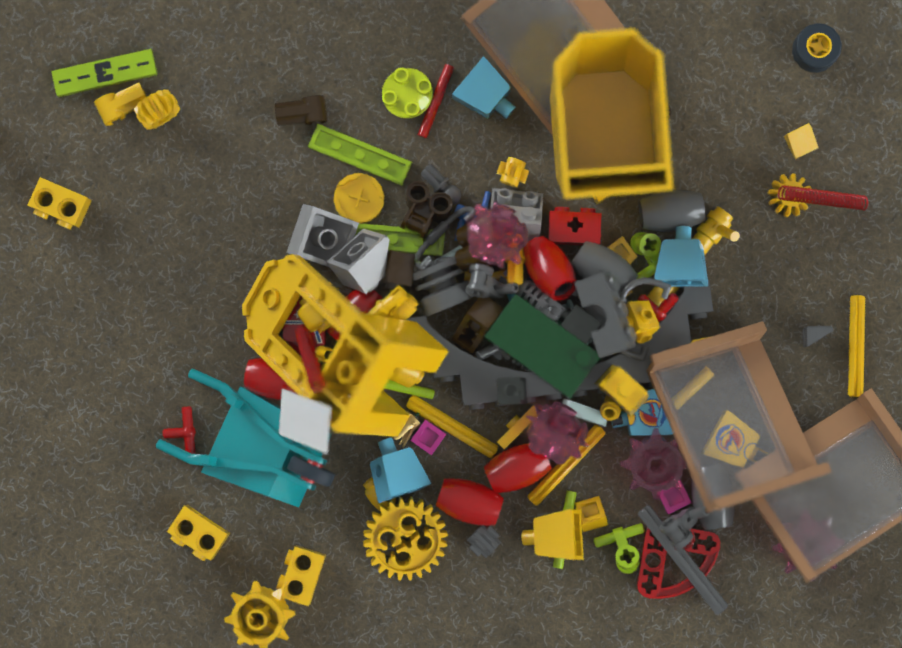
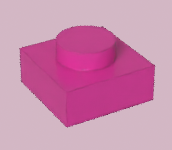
M425 419L410 441L432 455L446 436V433Z
M680 479L656 490L667 514L692 503Z

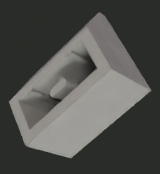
M492 188L489 217L491 237L499 240L502 245L508 243L507 236L511 234H517L516 239H518L519 234L523 235V244H526L535 237H539L542 222L543 193Z

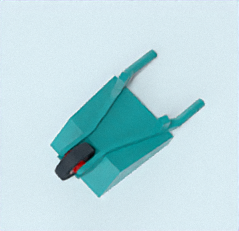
M194 368L189 371V378L219 391L227 398L225 401L231 405L209 456L192 454L162 439L158 440L156 444L157 449L188 464L204 466L201 473L296 507L300 506L307 488L315 490V482L330 487L335 474L322 467L328 461L322 458L324 452L279 434L280 406L242 386L236 392L227 383Z

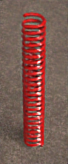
M782 185L778 190V198L783 201H797L863 211L868 208L869 204L868 198L864 195Z
M300 324L295 329V335L308 385L311 391L320 392L325 388V383L312 335L304 324Z

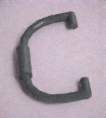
M465 206L451 214L445 221L442 220L425 238L426 241L416 252L414 265L420 270H424L433 261L427 256L422 263L420 262L425 250L430 245L432 246L450 228L449 225L461 215L468 213L464 219L469 223L477 215V209Z
M643 277L630 282L619 295L621 301L623 300L626 303V296L630 290L638 285L649 284L663 288L661 298L667 299L671 285L657 279ZM643 346L640 354L628 349L620 353L627 357L644 361L649 347Z

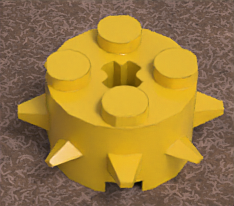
M253 581L251 590L244 596L236 593L231 594L236 605L232 614L225 617L224 620L226 623L234 625L233 630L238 636L237 643L239 645L245 642L249 645L258 644L259 648H268V644L276 637L288 640L289 637L284 627L288 619L296 614L295 611L289 609L284 598H281L283 592L281 588L274 591L265 586L261 587L258 581ZM259 613L263 615L262 620L257 617Z

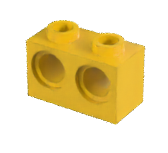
M40 177L28 206L34 209L33 214L46 220L50 215L58 219L56 224L71 230L72 226L80 228L92 200ZM47 194H51L53 197L52 203L44 207L42 205V198ZM70 204H75V214L67 217L65 214L66 207Z
M184 505L167 531L172 535L170 539L182 547L186 544L193 549L192 554L202 561L206 559L213 560L230 535V532L189 505ZM184 520L190 521L193 525V531L190 535L184 534L181 531V523ZM206 534L211 535L215 540L212 549H207L202 544V539Z
M297 545L294 547V550L289 549L284 563L288 565L286 575H280L276 588L277 590L279 588L283 590L281 598L309 606L326 554ZM301 555L308 556L311 560L310 568L301 569L297 564L298 557ZM293 580L300 581L303 585L302 593H292L289 588L290 582Z

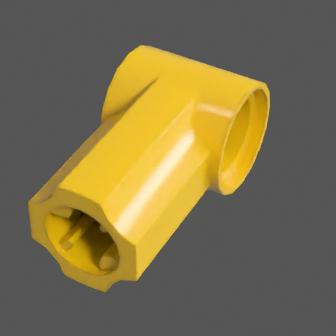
M137 83L116 94L109 93L96 99L94 104L104 125L110 126L113 125V121L119 118L123 120L127 114L133 112L137 104L147 95L141 84Z

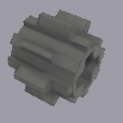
M480 526L467 540L471 544L469 549L477 556L481 554L486 558L501 543L497 538L499 534L491 526L488 528Z

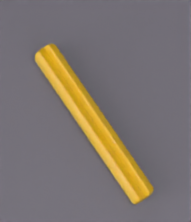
M862 295L850 297L848 395L851 397L861 396L864 388L865 296Z
M414 395L409 398L406 404L408 409L415 413L418 412L421 417L488 458L494 457L498 450V445Z
M594 425L528 494L527 498L534 505H539L605 435V431L599 425Z

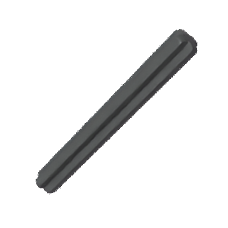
M650 505L643 507L638 512V516L714 613L718 615L725 611L728 604L684 548L675 550L671 545L672 541L666 533L663 534L659 530V526L663 523L661 518Z

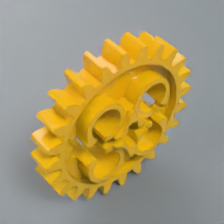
M400 496L398 504H394L391 499L389 500L390 507L388 508L380 504L381 513L372 512V517L375 521H366L367 526L371 530L363 531L364 536L370 538L364 540L363 544L364 547H370L366 550V556H374L371 559V565L379 564V573L387 569L388 578L397 573L399 581H401L403 574H407L410 581L412 580V573H416L419 578H422L421 570L423 569L431 573L430 564L439 565L436 556L444 557L445 555L440 547H447L448 545L446 540L441 539L447 537L448 534L446 530H440L445 526L444 520L437 521L440 518V513L438 511L432 513L433 507L431 504L423 508V499L414 504L412 496H410L408 503H404L402 496ZM423 515H425L426 524L434 527L423 528L424 536L430 538L428 544L419 545L417 543L420 534L418 530H415L413 524L406 526L401 523L407 516L415 518L416 525L420 526ZM384 532H392L394 534L391 544L393 548L396 547L397 553H409L410 555L407 560L400 561L396 559L395 552L391 551L388 562H386L385 553L381 552V550H376L382 549L385 551L388 548L387 541L380 538ZM401 536L410 537V540L408 542L404 539L401 540Z

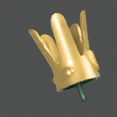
M406 411L410 417L399 436L394 437L395 440L402 437L399 445L403 443L402 448L405 447L413 431L421 425L416 419L419 415L418 412L413 416L409 411Z

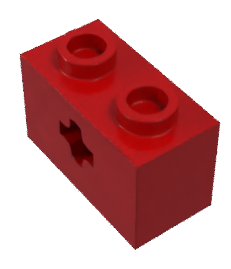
M555 207L554 211L549 212L548 239L557 245L582 246L585 241L600 244L602 213H596L594 208H580V212H570L569 207ZM572 220H577V225H582L581 228H578L577 232H572V228L567 227V225L572 223Z

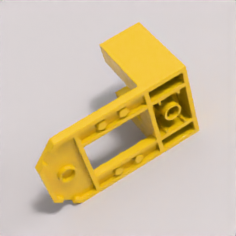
M292 254L285 256L284 259L267 261L242 304L243 316L247 317V329L244 330L245 342L298 395L329 406L331 408L329 426L335 432L398 437L410 415L383 390L395 368L436 373L449 352L415 321L361 313L300 255ZM300 296L342 334L321 371L325 388L320 392L310 390L301 356L279 336Z

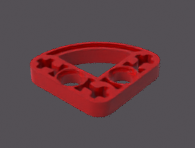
M647 527L637 578L638 592L646 598L664 599L681 595L694 588L688 578L677 584L661 587L667 551L664 547L662 551L655 548L647 549L648 543L654 544V537L650 536L651 531ZM691 528L690 531L693 535L694 533H699L697 539L706 540L707 536H711V540L715 542V546H710L709 550H705V546L702 544H696L697 549H692L695 542L694 536L683 547L686 552L705 555L699 568L707 576L718 557L720 539L713 532ZM649 553H657L659 555L660 562L656 567H649L646 564V556ZM644 569L650 572L659 571L658 577L652 575V583L656 585V588L651 589L650 593H646V589L642 587V582L646 583L648 581V574H643Z

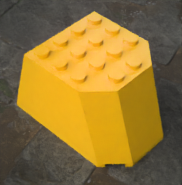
M634 29L579 33L553 64L550 94L556 179L564 199L673 190L663 54L643 39Z

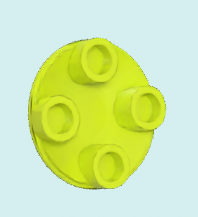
M402 67L396 69L386 79L382 88L384 105L393 115L400 118H414L421 115L427 110L433 97L432 85L427 76L412 68Z

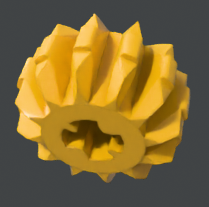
M158 90L139 102L134 112L144 128L151 130L164 125L176 117L180 107L178 101L169 90Z
M792 173L789 180L783 174L780 176V182L774 180L771 183L775 189H770L767 194L775 196V198L768 203L769 205L776 203L779 205L775 209V213H779L784 209V217H789L791 211L796 217L800 215V209L804 211L808 209V205L804 202L783 201L778 198V190L782 185L801 188L805 178L802 177L796 182V174Z

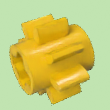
M508 157L507 162L501 161L497 170V174L501 175L500 182L514 188H518L519 182L525 184L529 174V170L524 169L526 163L513 157Z

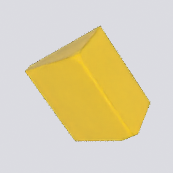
M810 123L784 136L795 159L818 149Z
M599 496L575 503L576 510H581L583 532L608 525Z

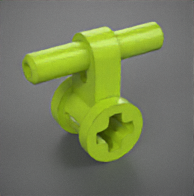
M637 232L632 236L630 246L636 254L644 255L649 263L648 267L637 273V279L643 277L650 278L656 272L661 240L655 234Z
M642 523L624 529L621 526L612 529L611 533L595 537L593 541L597 548L616 542L618 548L616 552V566L620 572L631 574L639 567V552L635 547L628 545L627 538L645 532ZM628 555L632 559V563L627 564L623 556Z

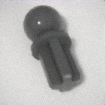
M432 164L428 165L421 172V175L435 189L434 193L439 190L448 194L452 199L453 205L460 201L461 192L459 188L454 185H448L446 182L449 178H445Z

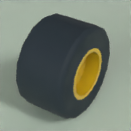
M816 23L808 25L797 35L793 42L792 54L795 62L807 72L818 73L825 71L837 61L841 54L842 43L840 36L834 28L827 24Z

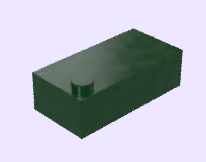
M517 294L514 295L484 337L568 399L573 396L599 360L596 351Z

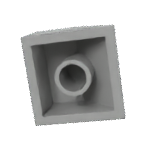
M303 204L286 253L300 255L304 259L329 267L326 262L355 236L359 223Z
M362 229L326 263L344 286L363 293L370 292L378 286L379 281L385 276L389 238L386 235Z

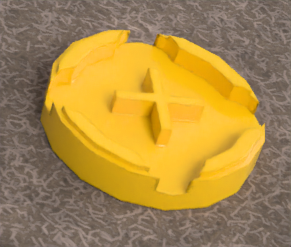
M354 173L347 175L338 183L333 201L336 211L340 216L356 221L359 224L371 222L380 214L384 207L385 196L382 186L375 178L363 173Z

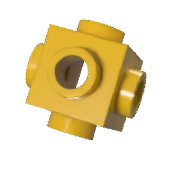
M628 302L626 304L628 309L626 317L629 326H632L636 333V341L638 343H645L651 340L652 335L660 328V325L650 302Z

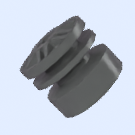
M442 257L435 260L424 270L418 269L412 276V281L419 278L424 280V284L414 288L415 291L427 289L429 292L427 296L420 300L426 316L474 297L465 292L466 285L470 281L457 282L455 278L464 272L461 269L452 270L450 265L456 263L455 257Z

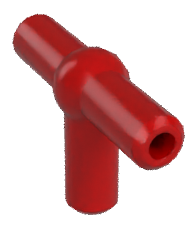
M670 293L660 306L656 305L645 294H642L637 301H649L659 323L666 318L668 311L678 301V296Z
M184 406L182 407L183 427L164 429L162 434L164 439L184 438L185 451L196 454L194 439L196 430L193 427L192 407Z

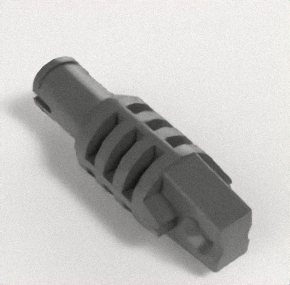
M501 276L499 282L508 284L507 279ZM523 280L522 285L518 286L519 289L516 293L518 296L554 321L560 319L565 308L558 301L544 294L533 281Z

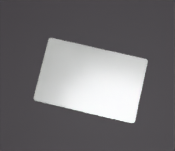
M282 389L279 434L327 453L331 408Z

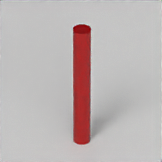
M444 65L432 101L417 134L425 139L428 137L453 73L454 67L451 65Z

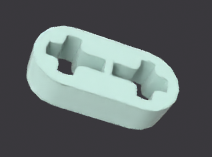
M563 399L559 410L562 413L602 427H606L608 421L602 417L599 410L568 399Z

